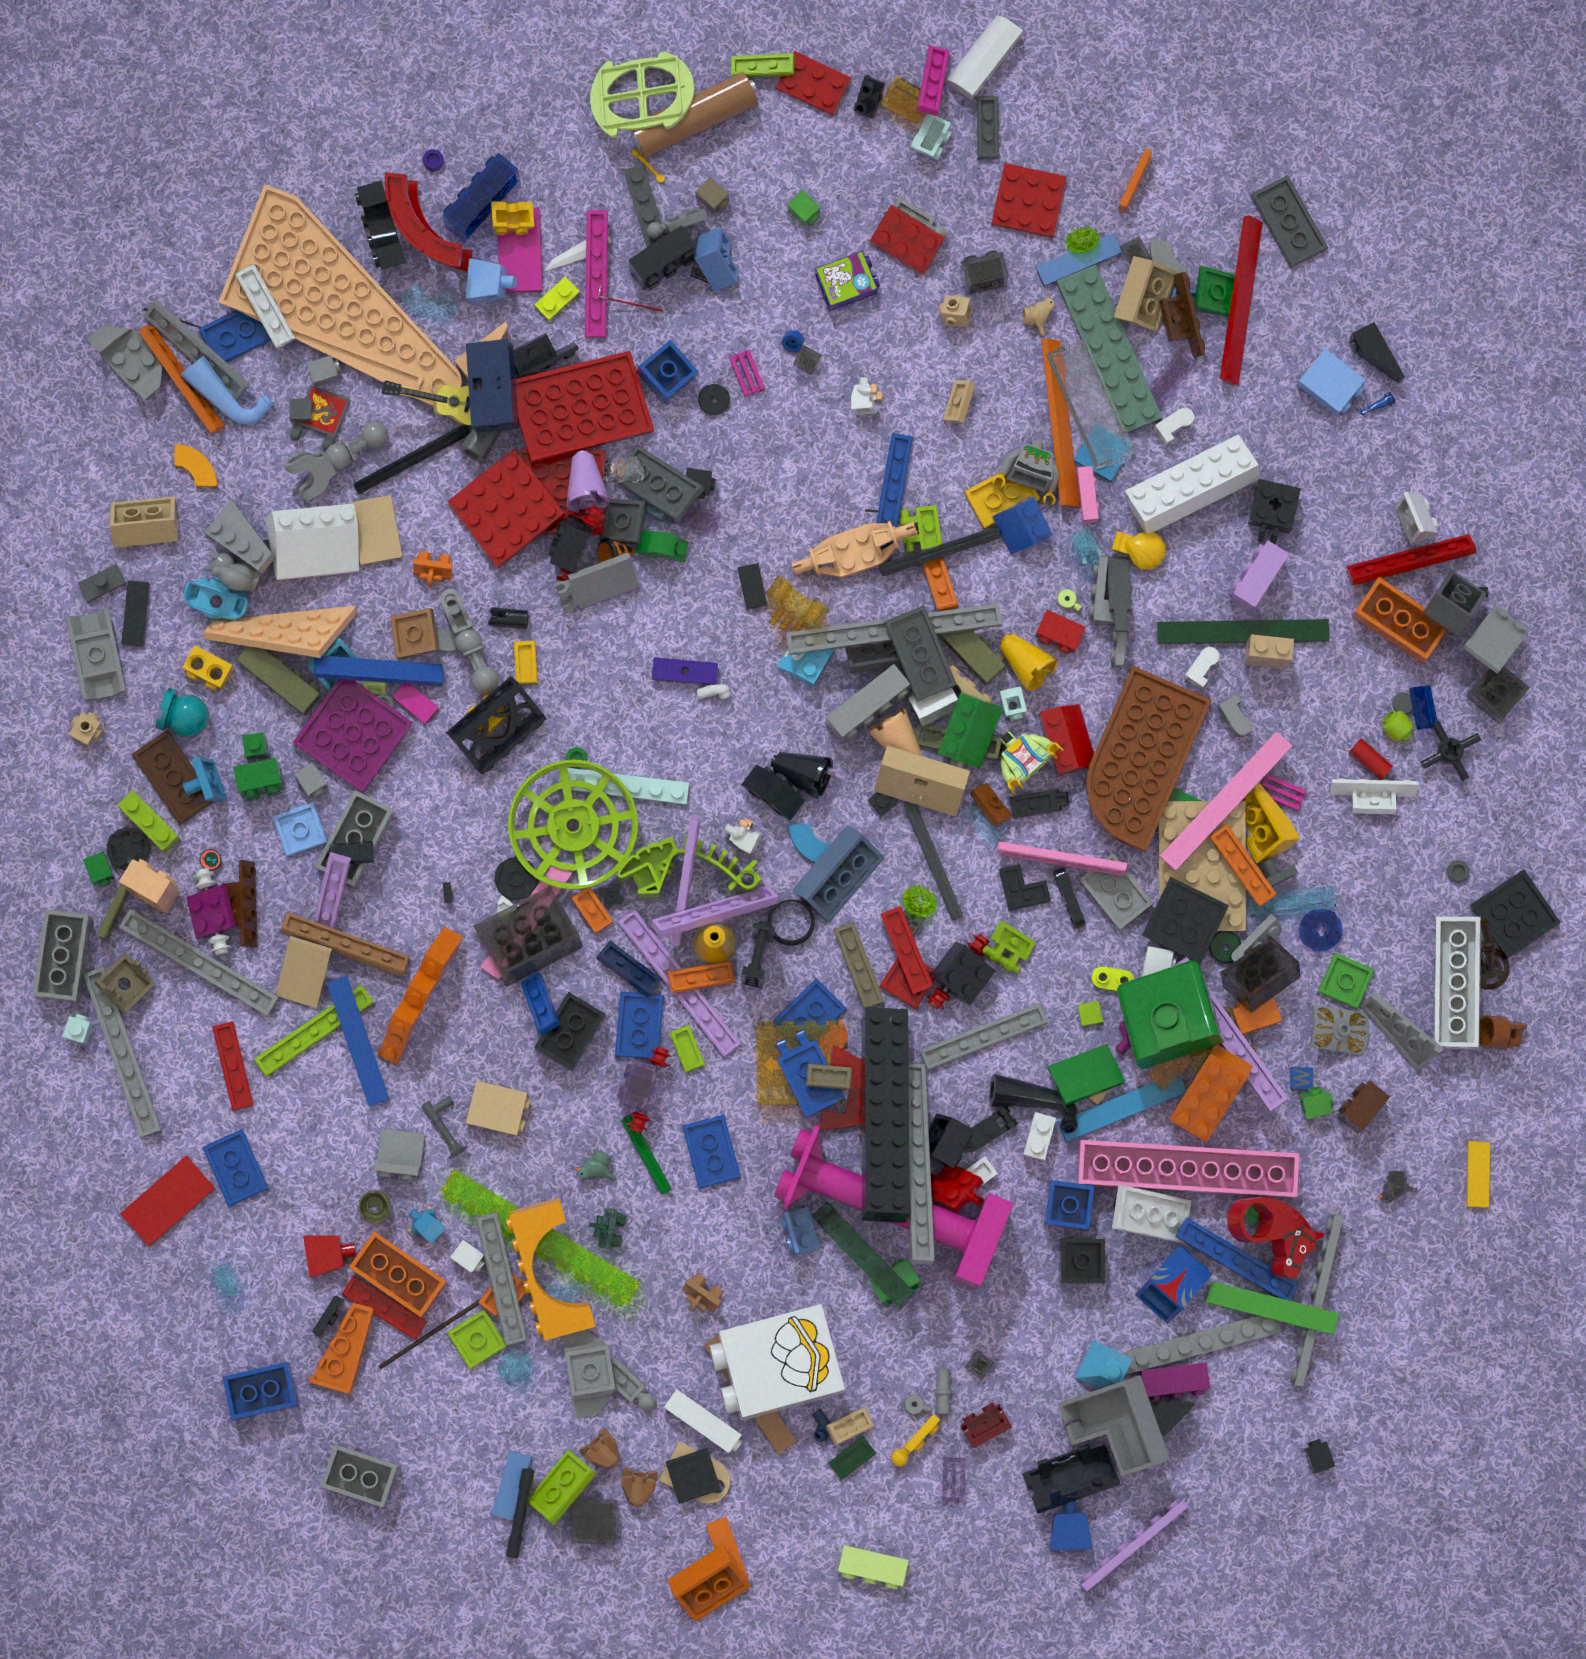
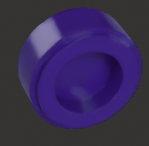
M431 149L423 155V165L427 170L438 171L442 168L444 157L440 151Z

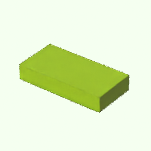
M690 1025L669 1032L685 1073L705 1066Z

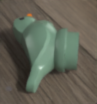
M596 1150L592 1154V1159L586 1160L583 1166L575 1168L577 1175L581 1179L607 1176L615 1181L616 1177L608 1168L611 1164L612 1156Z

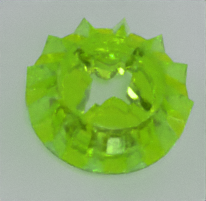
M1080 226V229H1072V233L1067 234L1066 245L1074 253H1086L1097 247L1100 237L1096 229H1091L1090 226L1086 228Z
M921 885L911 886L903 895V905L913 916L927 917L936 908L935 893H931L929 887L924 888ZM919 895L922 900H925L921 907L919 901L915 900Z

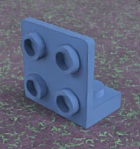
M809 1207L790 1212L788 1210L783 1211L784 1217H780L783 1231L788 1230L790 1238H787L786 1242L789 1252H794L795 1256L820 1249Z

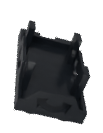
M1088 1443L1066 1454L1037 1461L1038 1468L1022 1473L1027 1489H1032L1035 1496L1031 1498L1037 1514L1121 1485L1106 1445L1090 1449Z

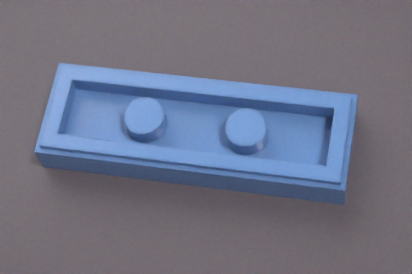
M510 1450L491 1515L513 1521L522 1468H529L531 1456Z

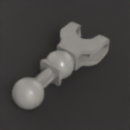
M372 421L363 427L360 437L349 443L342 439L340 440L341 443L330 445L325 453L320 451L316 454L301 451L284 462V468L287 472L295 474L303 470L308 471L309 477L307 482L298 490L301 499L308 501L324 493L328 487L329 479L336 474L335 470L345 469L351 460L357 461L354 454L366 447L377 449L384 446L388 440V430L382 423Z
M454 589L445 590L441 594L440 600L443 611L455 635V646L462 653L463 658H469L474 669L472 676L474 689L481 694H490L498 687L499 676L494 669L486 667L481 652L484 651L483 646H481V635L473 629L459 593ZM450 601L456 602L454 606H448Z

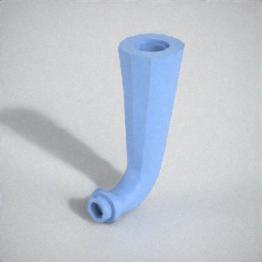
M205 356L201 357L180 374L209 403L236 423L242 425L254 424L261 420L274 406L271 399L265 395L259 398L254 408H242L213 370Z

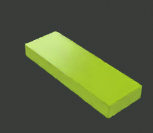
M794 53L731 56V77L741 72H744L747 78L794 76L795 55Z

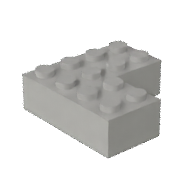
M1140 1375L1058 1403L1064 1422L1077 1417L1081 1418V1421L1066 1426L1072 1445L1107 1434L1121 1476L1170 1460Z

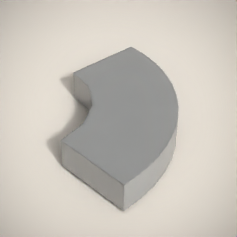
M1151 238V260L1178 273L1186 272L1187 275L1188 267L1181 265L1175 259L1172 252V243Z

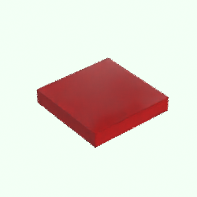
M898 958L879 986L915 1010L929 990L927 989L912 995ZM924 963L930 977L934 969Z

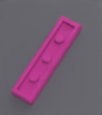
M929 45L916 111L937 117L949 50Z

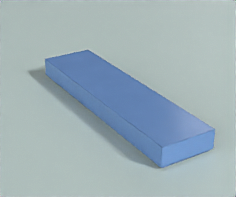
M1111 234L1038 265L1036 270L1044 287L1057 282L1059 279L1122 254V251L1114 234Z

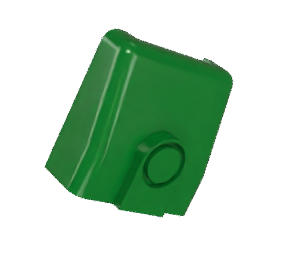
M1187 961L1124 982L1118 986L1117 995L1136 1063L1141 1070L1224 1043L1203 970L1196 961Z

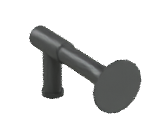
M447 1096L446 1099L434 1107L428 1101L422 1105V1108L447 1142L451 1152L449 1159H453L465 1151L468 1146L460 1145L453 1138L438 1114L451 1104H454L451 1097Z

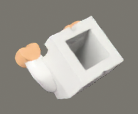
M861 377L859 379L860 384L854 385L851 396V409L855 415L877 414V408L873 402L882 401L883 393L878 391L876 384L869 385L868 378Z
M745 818V820L741 819L739 825L735 827L728 824L724 832L731 835L729 840L738 848L750 854L754 853L763 833L751 831L750 828L753 822L748 818Z

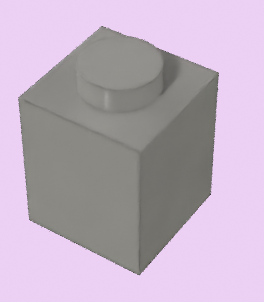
M331 355L307 363L315 387L339 380L338 373H341L338 360L333 362Z
M313 762L294 773L309 798L313 796L318 798L326 792L325 788L328 786Z

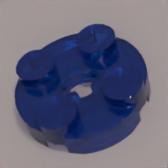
M1324 908L1309 911L1299 924L1301 941L1308 948L1316 952H1325L1332 949L1342 936L1343 929L1340 919L1336 916L1335 912ZM1318 924L1326 927L1327 931L1323 933L1324 936L1315 933Z

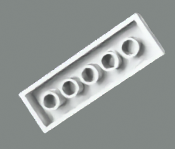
M1238 434L1125 490L1127 504L1146 533L1155 532L1261 479L1259 465Z
M1436 917L1435 1042L1443 1049L1480 1050V917Z

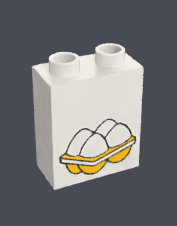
M822 1304L719 1331L720 1343L709 1345L715 1370L727 1368L731 1386L721 1388L726 1412L729 1414L738 1411L741 1421L843 1394L845 1391Z

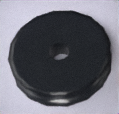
M710 384L701 390L698 402L704 412L717 415L727 409L730 403V396L723 386ZM715 397L717 398V401L712 402L711 399Z

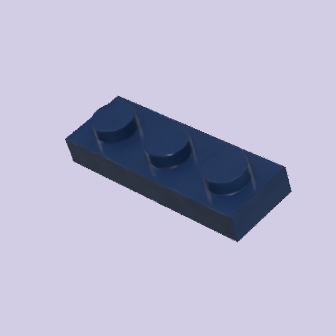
M611 940L596 957L598 961L646 997L650 996L662 980Z

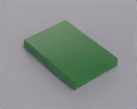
M1108 1044L1049 1065L1047 1068L1065 1106L1125 1084V1079Z

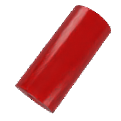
M1362 738L1348 752L1380 780L1394 767Z

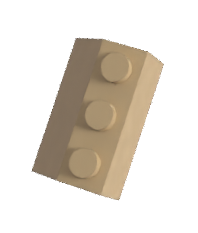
M1133 256L1114 318L1158 333L1163 319L1159 300L1170 297L1175 282L1173 276L1178 272L1153 260Z
M175 496L111 503L110 531L113 548H126L134 545L147 546L153 543L178 541Z

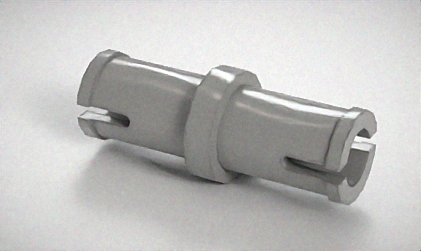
M936 1369V1413L950 1414V1394H952V1389H950V1369Z

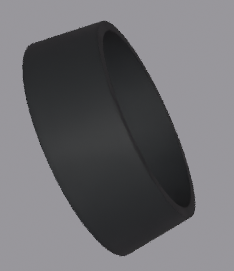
M794 899L781 901L769 913L768 923H771V927H773L772 916L774 911L785 902L800 903L810 914V928L800 939L786 940L778 936L776 932L774 933V939L783 945H799L805 942L814 930L815 921L813 913L801 901Z

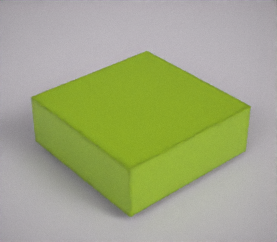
M1099 1001L1077 1005L1082 1027L1103 1023Z

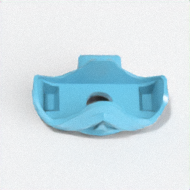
M215 577V579L202 578L195 582H188L183 593L185 601L191 608L200 611L201 614L212 619L237 620L243 616L249 607L248 598L244 591L229 589L218 577ZM215 595L222 598V605L218 608L212 607L210 603L211 598Z

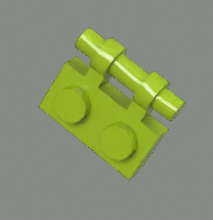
M937 505L916 507V516L910 517L909 509L900 510V526L914 521V524L918 526L919 535L902 539L906 553L915 552L914 543H920L921 551L942 544Z
M999 921L990 938L996 945L994 948L988 945L985 946L983 953L991 961L1000 963L1005 970L1017 974L1021 969L1016 964L1018 959L1026 961L1036 942L1006 922ZM1004 949L1010 952L1007 958L1002 955Z

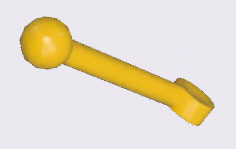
M633 149L632 155L637 157L653 173L657 182H664V176L655 171L640 155L638 149Z

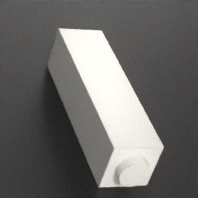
M677 1389L664 1406L669 1412L728 1453L731 1450L736 1452L743 1442L739 1439L741 1437L740 1433Z

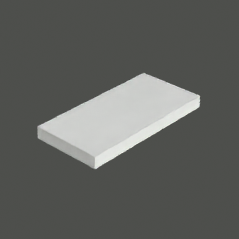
M1118 1185L1112 1229L1185 1244L1176 1238L1175 1235L1186 1217L1189 1218L1192 1200Z

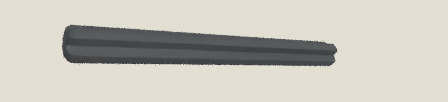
M906 801L904 802L905 810L952 920L959 919L963 916V913L916 804Z

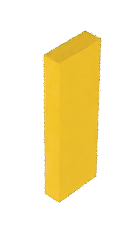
M1468 1141L1466 1207L1489 1208L1490 1142Z

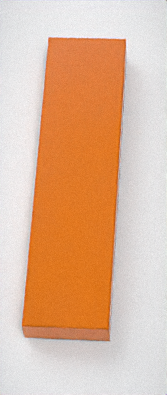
M1228 824L1209 836L1258 907H1261L1277 896V893Z

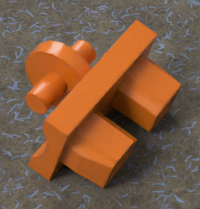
M420 551L418 557L413 560V575H419L420 579L428 580L427 586L432 587L433 581L451 580L452 564L450 555L441 554L438 561H431V554L429 552Z

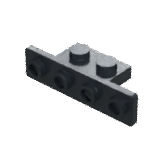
M544 333L513 349L514 366L517 370L515 372V379L538 374L537 371L544 367L545 369L553 367L559 359H568L576 354L575 351L579 350L578 346L572 342L555 351L548 335Z

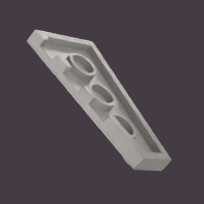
M232 500L204 532L212 540L261 574L276 558Z
M1377 992L1360 1005L1416 1071L1444 1050Z

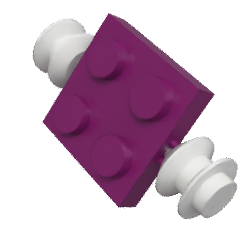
M209 868L196 871L197 875H194L193 878L198 879L199 883L195 887L202 890V892L186 897L195 937L200 939L213 935L208 943L214 946L210 952H215L216 956L227 954L228 949L232 948V946L226 944L229 936L222 934V932L236 927L227 886L220 885L211 888L217 883L211 880V875L214 874V871H209Z

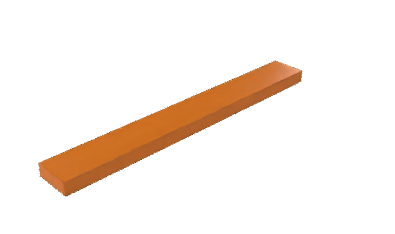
M1047 338L1041 340L1055 463L1060 474L1058 479L1060 505L1076 508L1080 507L1061 343L1058 340Z

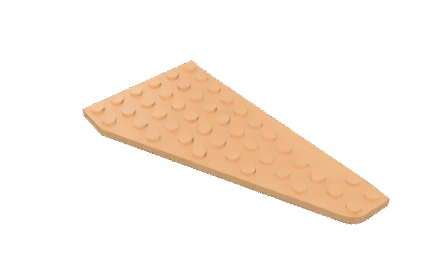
M264 184L218 303L261 322L235 275L254 264L296 340L328 356L331 355L332 358L381 382L387 380L401 384L402 387L435 394L437 389L443 385H450L455 388L462 387V379L458 369L295 195ZM417 399L429 406L434 407V402Z

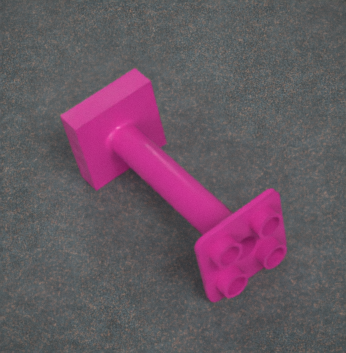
M815 1124L812 1133L800 1129L790 1157L800 1160L799 1166L795 1174L787 1170L783 1171L774 1193L775 1198L784 1201L781 1211H787L792 1203L809 1190L862 1211V1175L822 1159L818 1135L820 1125ZM988 1193L975 1220L932 1204L933 1240L955 1248L962 1253L952 1278L953 1281L975 1290L981 1286L1013 1206L1012 1202ZM909 1217L906 1223L890 1222L909 1230Z

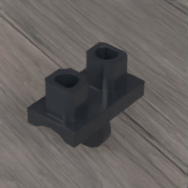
M868 74L865 75L854 111L871 119L874 118L879 102L883 98L882 92L885 82L876 80Z

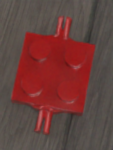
M957 1165L954 1168L945 1166L937 1175L930 1173L932 1202L956 1214L969 1202L978 1206L983 1204L984 1198L976 1195L977 1190L984 1183L981 1177Z

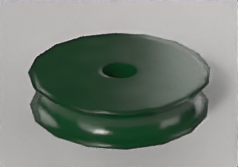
M1221 931L1215 934L1210 944V952L1217 961L1230 963L1233 961L1232 953L1241 945V941L1234 933ZM1224 944L1228 945V950H1224L1222 946Z

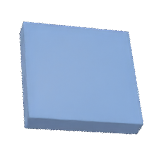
M314 802L272 816L286 857L327 843Z

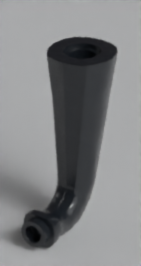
M998 1074L992 1075L989 1091L991 1107L1016 1106L1056 1109L1064 1117L1060 1123L1061 1129L1065 1133H1073L1078 1126L1077 1107L1075 1103L1065 1106L1058 1091Z

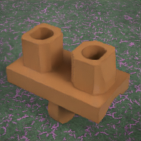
M697 1273L692 1279L689 1278L682 1291L688 1294L685 1299L692 1304L689 1308L691 1312L697 1307L702 1312L707 1308L714 1313L721 1302L720 1299L724 1291L715 1285L709 1292L705 1290L703 1285L707 1280L700 1273Z

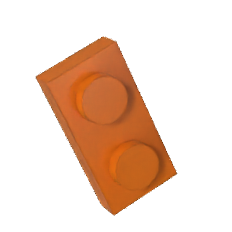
M590 887L571 897L595 934L613 923V920Z

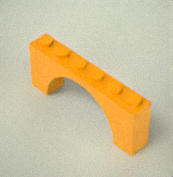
M560 1197L509 1211L510 1218H507L506 1222L509 1232L514 1231L516 1239H513L512 1243L515 1252H520L522 1259L518 1260L520 1272L526 1273L527 1281H524L526 1293H531L533 1302L529 1303L532 1314H537L539 1322L535 1323L538 1335H543L544 1341L596 1327L589 1301L584 1303H568L555 1299L541 1288L533 1273V1255L538 1243L548 1231L566 1222Z

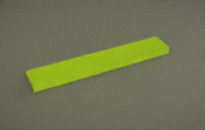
M362 985L353 990L360 1012L374 1003ZM334 1004L254 1058L266 1077L341 1026Z

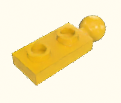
M935 1414L926 1421L902 1449H897L892 1453L891 1461L895 1466L902 1467L906 1465L908 1455L913 1450L918 1452L925 1444L923 1441L924 1437L928 1433L932 1436L940 1427L937 1424L940 1419Z

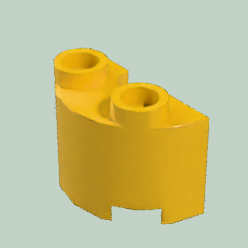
M491 202L492 227L495 230V235H506L507 232H515L519 236L527 235L528 230L534 227L533 202H517L513 204Z

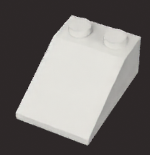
M1403 493L1395 505V509L1410 544L1414 545L1434 537L1438 533L1437 530L1439 528L1434 517L1431 518L1428 511L1430 510L1428 500L1426 498L1423 499L1421 493Z

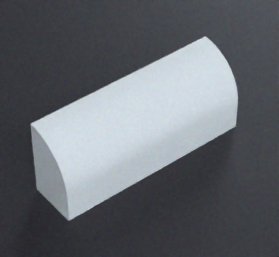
M995 16L945 82L972 101L1022 37L1023 30L1002 16Z

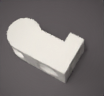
M1181 408L1155 425L1154 430L1165 446L1173 442V434L1192 425L1194 414L1188 408Z
M1213 647L1204 648L1184 678L1202 690L1208 681L1204 678V675L1219 660L1218 651Z

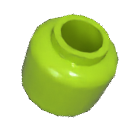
M1393 710L1382 719V730L1393 742L1401 740L1405 742L1413 735L1411 731L1414 724L1403 711L1396 712Z

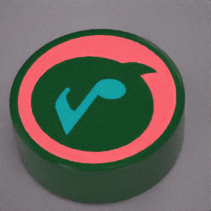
M207 849L202 852L199 861L204 869L209 868V871H215L221 866L222 858L216 850Z

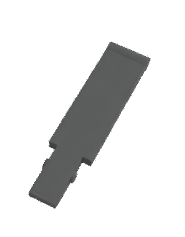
M1107 557L1109 612L1114 613V632L1128 633L1127 612H1131L1129 557Z

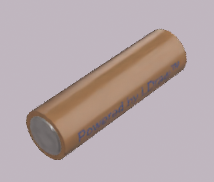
M744 72L738 73L694 94L690 109L672 128L666 129L662 124L646 129L630 130L633 141L644 159L758 106L755 95L758 93L757 87L753 80H748ZM668 106V107H666V108H664V109H662V110H660V111H658V112H655V113H653V114H651V115H649V116L658 115V114L662 113L663 111H665V110H666L667 108H669L670 106Z

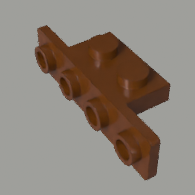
M1181 272L1173 276L1178 296L1162 299L1159 302L1169 342L1188 338L1193 358L1205 355V342L1200 334V321L1195 313V301L1190 292V280L1186 272Z
M239 860V882L224 883L222 885L227 886L236 927L240 926V945L242 947L256 948L258 934L255 862Z

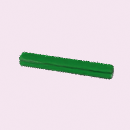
M628 1115L622 1118V1124L660 1193L665 1194L669 1192L671 1186L643 1135L629 1130L630 1125H627V1123L632 1122L633 1117Z

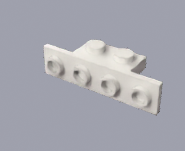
M1332 779L1330 795L1351 796L1352 813L1396 814V797H1416L1419 783L1418 781Z

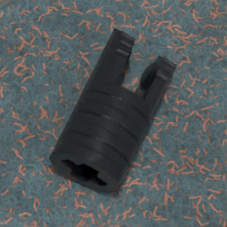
M490 608L491 615L497 616V618H490L488 620L489 626L527 629L528 610Z

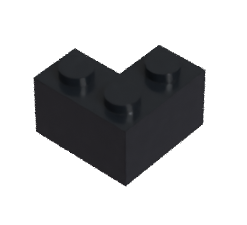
M756 764L741 784L751 795L765 802L778 815L789 821L805 802V799L799 795L801 791L792 784L789 785L787 783L789 780L781 773L776 775V772L768 766L762 768Z

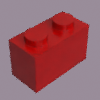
M1046 610L1035 636L1039 638V642L1049 646L1052 643L1058 646V650L1065 654L1075 653L1086 627Z

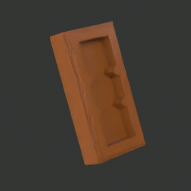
M988 783L977 787L970 793L995 827L1013 817Z

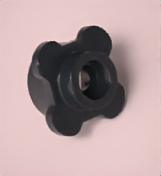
M612 884L609 888L600 889L599 894L604 899V907L611 908L612 905L624 902V897L619 892L620 886L618 884Z

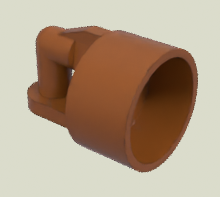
M1485 1015L1480 1020V1045L1484 1048L1496 1049L1517 1047L1521 1044L1523 1029H1527V1024L1508 1021L1504 1016Z

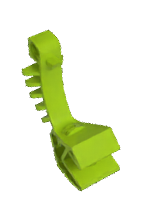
M672 837L661 840L660 843L655 842L649 844L648 847L641 848L636 852V855L629 857L619 869V883L623 884L634 878L639 889L637 891L639 899L660 898L666 878L672 874L670 869H674L673 860L678 856H685L687 838H685L684 849H677ZM698 840L695 858L711 864L733 881L728 886L730 892L736 886L743 891H752L760 884L762 878L752 870L758 864V861L753 859L736 877L732 873L739 864V860L736 857L733 858L728 868H726L722 864L728 858L729 852L723 850L717 862L712 859L717 845L712 844L708 856L701 854L704 841ZM749 875L754 879V882L747 886L742 883V878Z

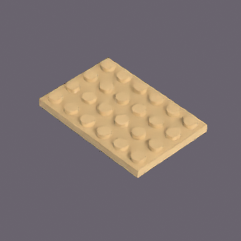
M1168 801L1158 823L1159 899L1169 878L1172 877L1229 905L1217 931H1246V889L1209 836L1176 871L1159 857L1211 801ZM1241 801L1210 835L1228 824L1246 850L1245 801Z

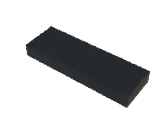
M128 581L122 645L144 647L149 582Z

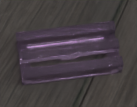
M943 1457L942 1502H964L965 1458ZM948 1462H952L951 1497H947ZM956 1462H960L959 1498L955 1497Z

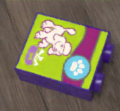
M863 250L815 268V276L829 311L878 293V287H880L879 280L876 275H872L870 270L872 268L871 260L868 255H864Z

